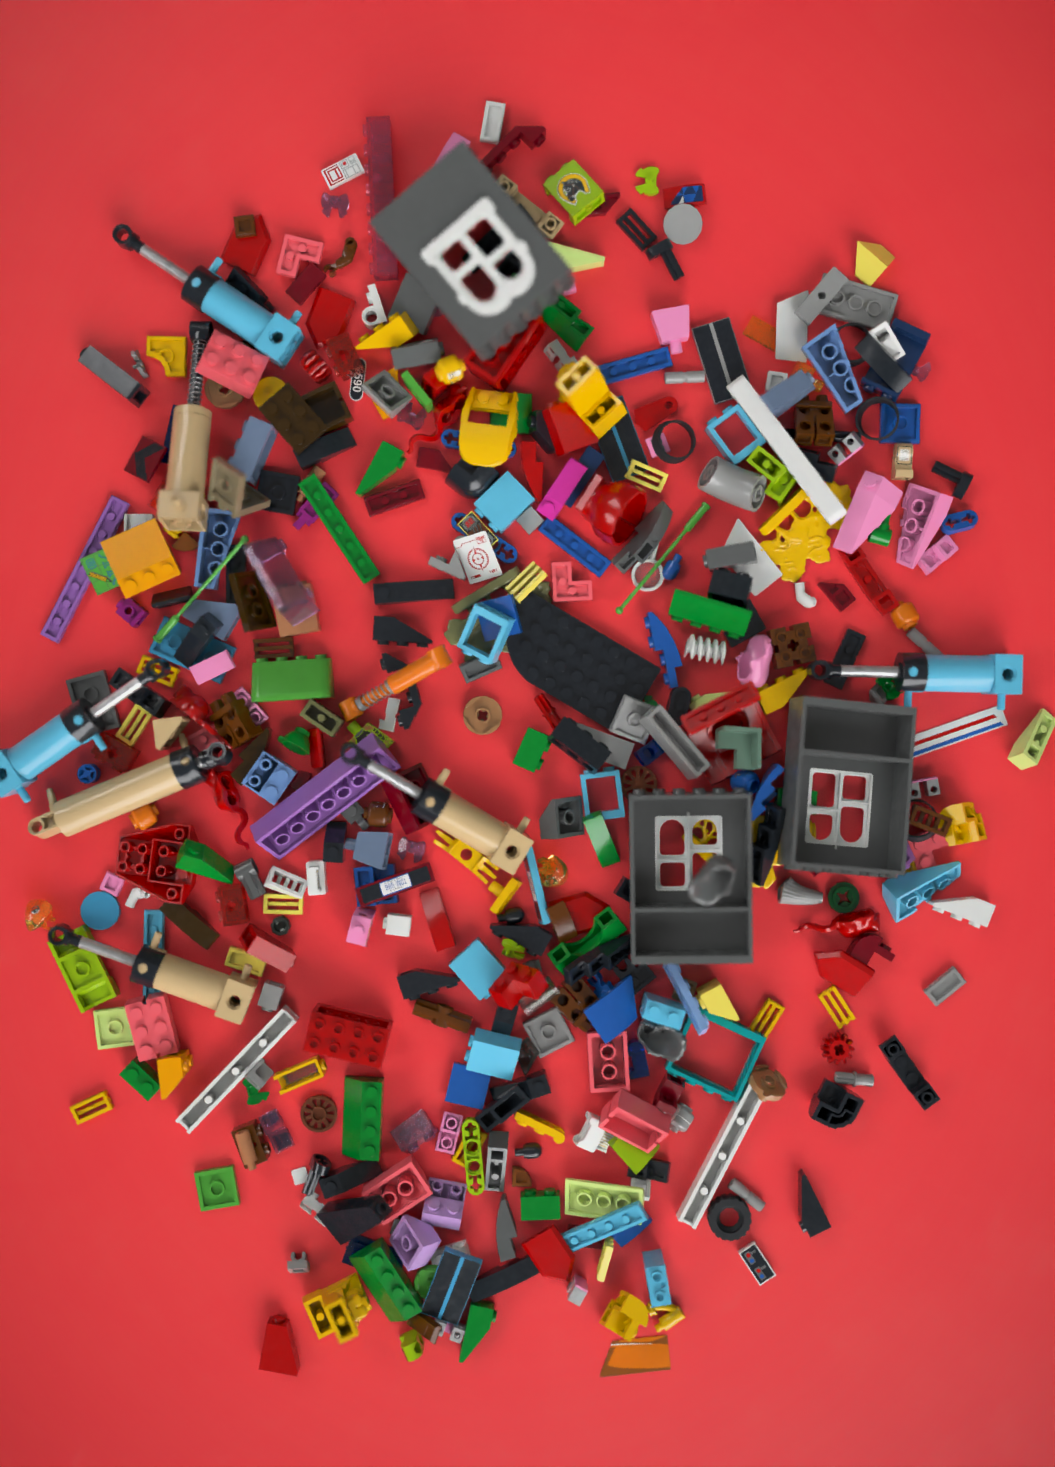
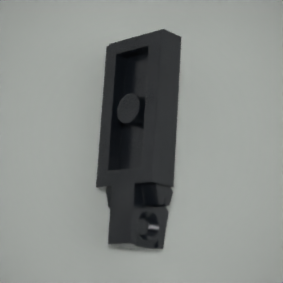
M239 266L234 267L225 282L272 313L275 308L267 301L268 297Z

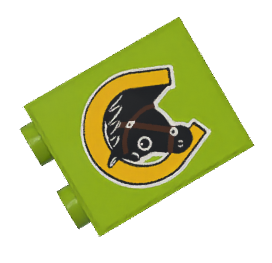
M574 159L569 163H565L556 174L549 176L543 184L545 194L547 196L551 194L568 212L570 221L574 226L605 202L604 191Z

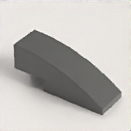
M505 1193L500 1198L496 1222L497 1248L501 1262L516 1258V1249L512 1238L517 1237V1227Z

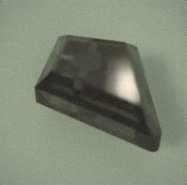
M528 1037L521 1042L518 1061L524 1075L529 1073L540 1053Z

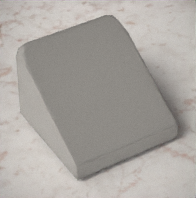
M532 506L516 520L529 535L544 522Z

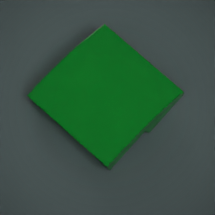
M517 393L519 401H517V434L530 435L527 418L529 413L532 412V394ZM490 412V425L506 427L507 414Z

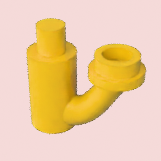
M647 1302L646 1308L651 1317L653 1315L656 1316L658 1314L657 1311H669L659 1318V1323L654 1325L658 1333L663 1329L667 1331L686 1318L682 1309L672 1303L670 1305L652 1307L651 1302Z

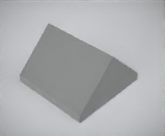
M383 370L361 385L364 393L391 419L413 398L386 370Z

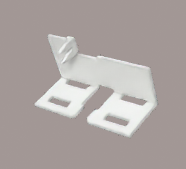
M557 339L549 343L543 350L551 362L554 361L556 356L560 358L559 362L555 364L558 371L565 364L570 362L578 363L575 356L570 358L567 355V352Z
M388 698L385 720L379 719L378 729L394 732L397 720L395 716L399 711L400 699Z
M314 1192L311 1196L306 1195L299 1206L311 1215L312 1209L318 1213L324 1207V1204L316 1200L319 1194ZM315 1215L314 1219L325 1227L322 1221Z

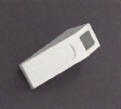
M973 896L928 901V904L933 906L932 910L942 914L944 911L950 912V917L959 921L965 918L969 920V925L980 928L981 925L988 927L996 905Z

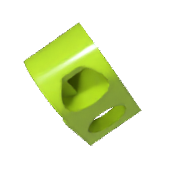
M412 1329L400 1335L399 1339L402 1343L400 1346L406 1360L411 1362L418 1359L423 1354L425 1344L421 1334Z

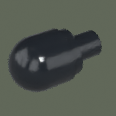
M519 907L509 908L505 910L504 914L497 915L498 923L507 921V924H514L524 919V911Z
M536 1142L523 1144V1148H515V1156H524L527 1159H535L542 1154V1147Z

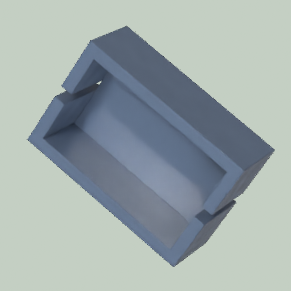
M250 416L249 420H245L242 426V431L244 432L241 439H237L234 446L236 451L234 456L229 458L228 463L246 475L245 482L256 486L260 478L261 469L263 470L278 431L273 425Z

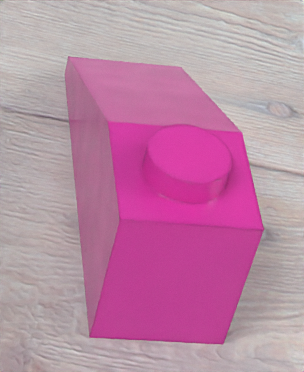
M571 457L536 511L553 521L562 510L588 467Z

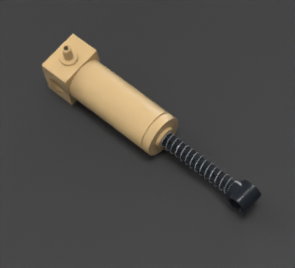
M190 321L189 336L193 343L192 347L194 346L191 359L192 367L190 369L191 377L188 384L190 387L188 389L189 398L187 399V404L178 405L174 408L166 490H159L157 518L166 530L207 531L209 505L204 499L212 412L200 406L202 405L200 401L202 400L201 389L204 379L203 375L195 372L213 334V324L211 321Z

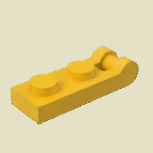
M521 1108L514 1113V1119H516L519 1125L524 1127L528 1125L534 1128V1131L540 1135L547 1134L553 1137L554 1142L557 1144L565 1141V1133L561 1127Z

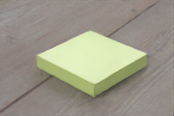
M124 1006L93 1011L98 1050L134 1045Z

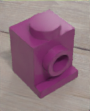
M122 598L116 605L118 608L116 613L134 628H138L149 615V612L132 598ZM130 607L132 613L128 615L126 611Z

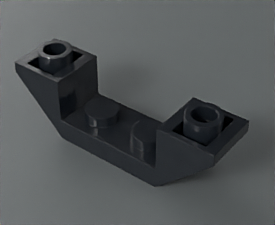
M383 653V658L380 659L381 667L387 673L398 671L407 666V664L387 653ZM416 683L408 687L409 692H406L409 703H413L414 706L399 710L400 715H397L400 727L404 726V730L411 727L422 706V700Z
M895 1035L878 1046L888 1063L924 1111L940 1100L932 1086L924 1079L909 1058L905 1048Z

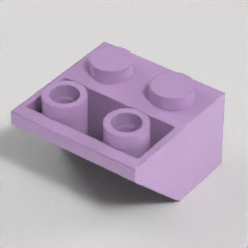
M429 1177L428 1182L433 1194L424 1201L421 1221L432 1226L459 1231L467 1184Z

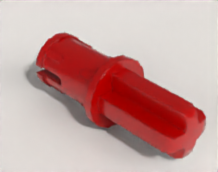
M541 693L534 698V701L543 713L542 717L546 718L554 730L561 719L555 712L556 708H552L545 695Z

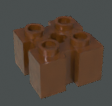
M809 622L789 626L790 631L787 632L785 627L766 631L767 636L771 639L772 646L775 647L776 653L772 654L774 669L793 666V660H796L797 664L817 660L814 645L809 646L807 638L812 637ZM790 641L795 644L793 651L791 648L788 649L787 646L790 644Z

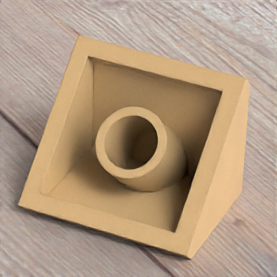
M178 716L152 720L156 748L158 750H168L190 722L191 718L188 716Z

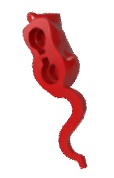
M461 384L451 385L449 395L438 402L433 409L436 431L431 435H413L409 440L408 454L413 452V445L417 440L437 441L442 435L443 426H449L458 419L468 398L465 395L467 386Z
M182 684L177 692L173 694L175 698L169 701L210 732L225 746L232 749L233 747L205 721L209 712L208 703L201 696L193 694L188 686Z
M211 768L208 771V779L205 783L213 789L214 800L219 809L240 815L241 823L236 828L234 838L238 844L245 846L246 850L250 849L249 844L241 839V833L246 827L249 818L246 810L238 806L240 796L238 789L234 786L232 776L230 775L231 772L227 770L218 773Z
M866 908L857 912L843 913L826 926L816 923H804L793 931L794 933H800L803 929L811 928L819 932L829 933L837 929L842 936L855 938L866 932H879L880 913L874 914L872 909Z

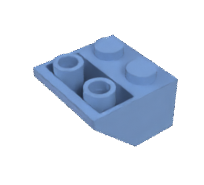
M263 751L241 784L275 805L298 770L272 754Z

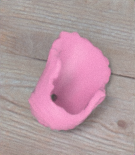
M754 635L753 638L749 639L746 650L740 652V655L735 657L738 661L737 679L742 685L752 680L755 687L758 688L766 683L773 653L771 639L767 635Z

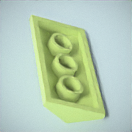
M567 1177L565 1179L566 1215L596 1219L640 1200L644 1207V1188Z

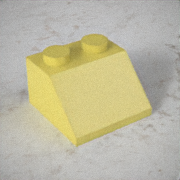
M717 978L696 988L698 994L695 997L703 1010L706 1008L710 1014L734 1021L740 1020Z

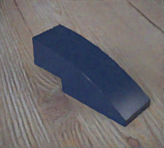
M591 446L587 447L578 460L588 469L565 503L569 508L573 506L605 459L604 455Z

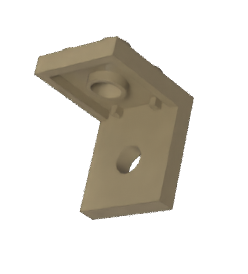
M220 456L213 458L207 500L217 501L218 508L222 511L229 510L232 512L231 517L233 519L268 508L271 503L269 498L245 482L246 475Z

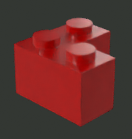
M511 962L494 981L488 991L498 1006L512 1010L523 996L538 1000L549 985L539 969Z

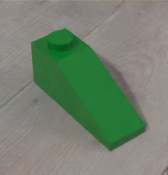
M382 441L355 492L356 495L359 497L364 496L396 473L398 468L402 469L406 461L404 451Z
M186 839L179 849L176 868L232 885L234 879L233 865L208 846Z
M480 1300L472 1303L471 1301L459 1355L460 1363L465 1361L489 1331L491 1322H495L497 1310H494V1302Z

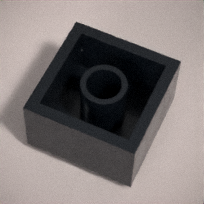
M725 568L714 569L708 589V598L747 609L753 577H749V574L743 572L738 574L731 573L730 570Z

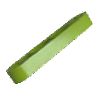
M468 1117L462 1123L466 1183L470 1194L479 1195L483 1192L485 1186L480 1125L474 1117ZM468 1123L476 1126L473 1128V1136L469 1137V1128H465L468 1126ZM471 1141L476 1142L478 1148L475 1151H470L467 1149V1144ZM471 1161H477L480 1167L473 1171L468 1165ZM476 1175L477 1183L481 1184L478 1186V1189H474V1186H470L473 1185V1176Z

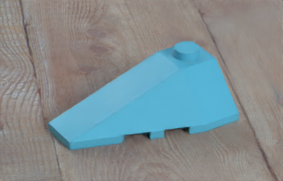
M956 861L907 872L905 875H898L897 879L889 878L882 883V897L893 920L897 923L917 911L916 906L924 900L926 902L932 899L931 896L936 890L945 889L960 877L961 863Z

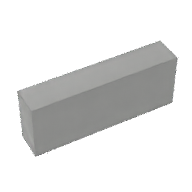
M577 723L579 728L590 732L597 742H602L608 746V750L612 753L605 761L606 763L626 769L634 743Z

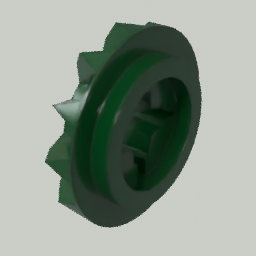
M847 882L836 883L830 888L827 896L829 905L838 913H849L859 903L858 890ZM847 892L846 897L850 902L842 901L839 903L840 897H838L837 893L844 894Z

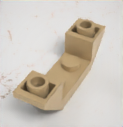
M504 174L498 178V183L517 205L521 203L533 218L535 226L543 236L553 239L565 223L550 211L546 214L518 192V185Z

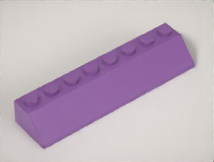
M373 733L357 744L359 748L365 751V755L393 772L401 768L386 745ZM351 748L345 753V756L348 758L353 757L356 750ZM339 757L250 826L255 843L280 860L384 780L360 765L354 766L345 763Z

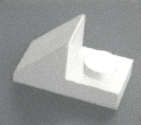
M887 321L868 331L896 360L906 354Z

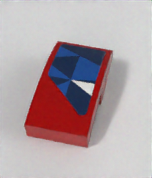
M704 183L662 189L664 207L667 211L673 206L682 203L692 205L693 207L707 204Z

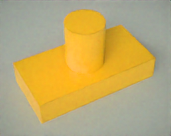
M512 877L504 888L494 880L488 887V890L498 898L489 910L495 914H501L522 882Z

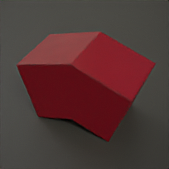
M299 770L297 778L290 785L295 791L311 779L312 773Z

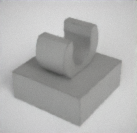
M305 1251L302 1252V1258L296 1260L295 1252L291 1253L292 1261H287V1270L290 1273L310 1272V1264L306 1260L307 1255Z

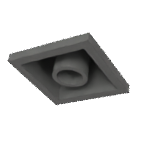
M581 796L551 799L539 819L541 839H560L585 834Z

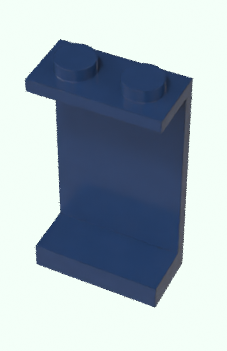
M895 318L891 324V329L906 353L896 361L911 375L930 340L931 334ZM871 366L865 377L861 379L860 386L863 387L862 389L870 394L874 392L880 395V397L888 398L895 403L902 392L901 390L899 393H896Z

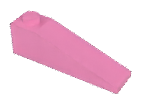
M865 470L833 548L852 554L868 538V535L875 528H878L888 515L895 511L903 492L885 477Z
M909 483L902 501L904 512L903 519L900 520L902 532L901 538L898 540L896 563L911 569L915 568L947 516L954 497Z

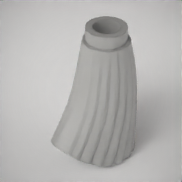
M790 876L778 888L777 900L779 904H821L823 893L798 884Z

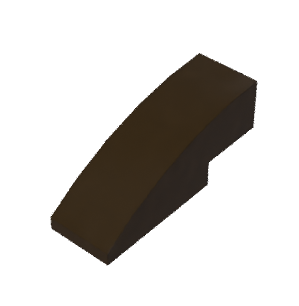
M270 727L266 728L239 754L244 761L230 775L241 786H243L241 784L261 753L263 751L267 752L272 735Z
M165 902L159 909L177 927L206 950L220 936L186 902L184 904Z

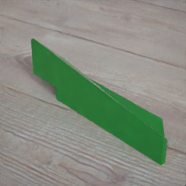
M513 273L510 279H515L518 275ZM562 295L558 296V300L553 305H548L542 310L543 313L541 315L544 322L575 352L580 349L594 330V327L578 318L582 311Z

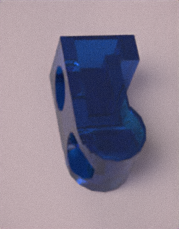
M653 738L633 754L640 764L646 767L662 755L664 750Z
M639 1039L629 1040L627 1043L628 1054L632 1059L633 1067L629 1068L630 1080L650 1076L644 1046Z

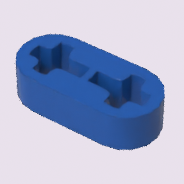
M972 510L949 514L945 517L940 529L947 535L971 530L978 522V515ZM967 517L972 519V521L969 523V521H964V519ZM947 521L950 524H954L952 528L949 525L946 526Z

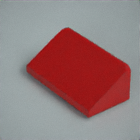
M319 728L308 729L310 733L308 739L310 743L311 767H326L323 731Z

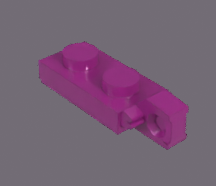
M324 481L322 483V486L332 501H334L339 494L327 482ZM308 500L296 513L299 518L293 526L299 531L305 523L310 526L319 518Z

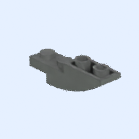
M661 501L634 528L638 534L611 560L623 574L637 560L643 564L656 549L669 526L673 511Z

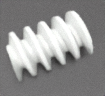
M691 634L689 639H687L683 657L685 658L690 653L691 659L698 655V661H701L702 657L705 656L707 663L713 658L714 664L721 660L722 666L726 656V642L722 641L719 645L718 639H714L711 643L709 637L703 642L702 636L695 640V635Z

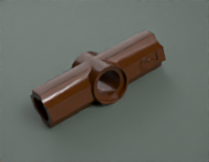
M422 998L417 999L412 1012L413 1015L430 1020L434 1025L443 1028L450 1027L466 1034L473 1019L472 1016L455 1011L451 1006L442 1003L436 1004Z

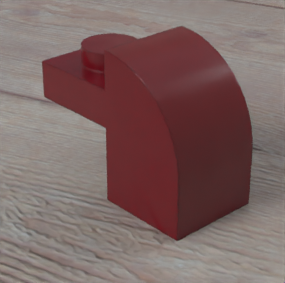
M864 933L856 937L846 953L866 965L874 952L891 962L895 957L890 952L892 948L884 943L880 944L883 938L873 933Z
M666 1072L656 1091L652 1105L656 1106L662 1113H669L674 1116L677 1110V1100L685 1088V1080L680 1077H673Z

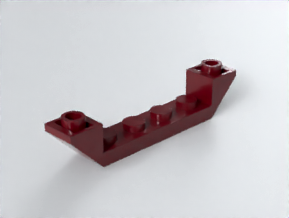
M515 126L481 160V163L491 173L493 171L492 167L497 162L499 164L503 162L507 156L506 153L510 149L514 150L517 148L521 140L531 150L536 146H541L546 140V128L544 126Z

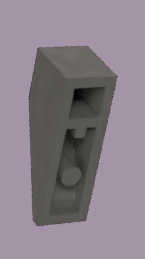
M489 1131L484 1186L486 1191L504 1192L509 1132Z

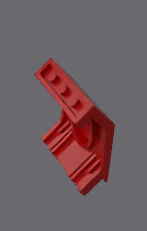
M752 680L680 717L686 736L710 763V766L704 773L711 786L732 777L737 771H741L734 769V750L715 748L716 728L722 726L762 728L761 761L782 751L758 702L761 700V696Z

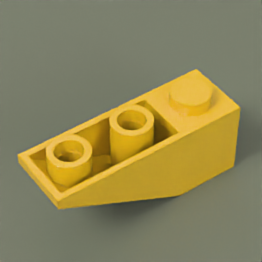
M406 311L401 314L396 312L388 318L389 323L384 325L382 322L373 328V334L369 335L366 333L358 339L360 343L355 348L359 350L399 347L417 334L419 330Z
M801 666L792 671L793 675L787 678L785 675L775 679L774 684L768 686L766 683L762 687L757 688L761 696V700L758 702L764 715L786 705L808 675L807 668L804 669Z

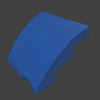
M772 763L762 777L752 806V821L766 810L764 806L777 795L774 791L775 788L770 783L784 771L780 764Z
M631 975L615 984L614 988L600 996L599 1000L583 1010L605 1044L617 1037L637 1019Z

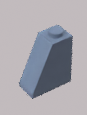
M801 369L762 394L760 398L771 413L778 418L816 388L813 385L815 379L809 371L804 373Z
M195 599L182 616L195 624L201 615L210 612L224 624L216 634V637L227 641L240 619L237 605Z

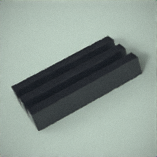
M631 208L616 221L620 229L642 252L657 239V236ZM629 215L650 237L649 239H647L641 233V231L630 221V219L628 218ZM623 221L627 223V225L637 234V236L644 242V244H642L640 240L629 230V228L623 223Z

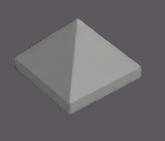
M876 683L869 691V701L885 704L887 702L886 693Z

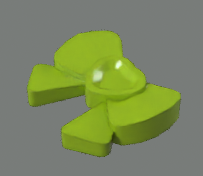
M651 166L644 170L640 168L636 172V177L646 178L645 184L635 187L640 195L643 192L647 196H655L659 193L656 185V177L659 174L657 167Z
M503 939L501 944L504 949L501 954L510 958H517L518 960L524 959L525 954H522L525 951L524 947L517 945L511 939Z

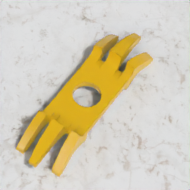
M440 830L436 831L449 844V847L437 839L433 842L471 870L485 884L489 881L477 871L478 869L493 879L497 878L483 864L486 862L498 871L499 867L491 863L488 858L457 838L453 840ZM463 849L471 850L472 857L469 860L461 858V851Z

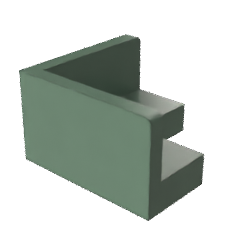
M722 726L715 729V748L734 750V769L755 770L761 768L762 728Z

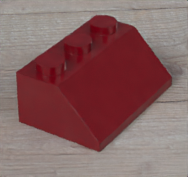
M422 763L398 773V775L420 788L429 779ZM385 780L381 782L406 835L430 824L410 812L414 801L412 796Z

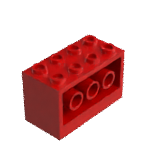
M542 315L537 319H531L523 331L520 333L516 332L511 337V341L505 346L501 345L496 349V353L490 359L482 361L474 350L471 349L463 361L471 374L498 392H505L547 330Z
M317 1003L311 1013L303 1051L381 1069L394 1021Z

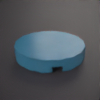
M105 891L91 893L81 904L80 914L82 920L88 927L95 930L110 928L118 921L121 915L120 903L114 895Z

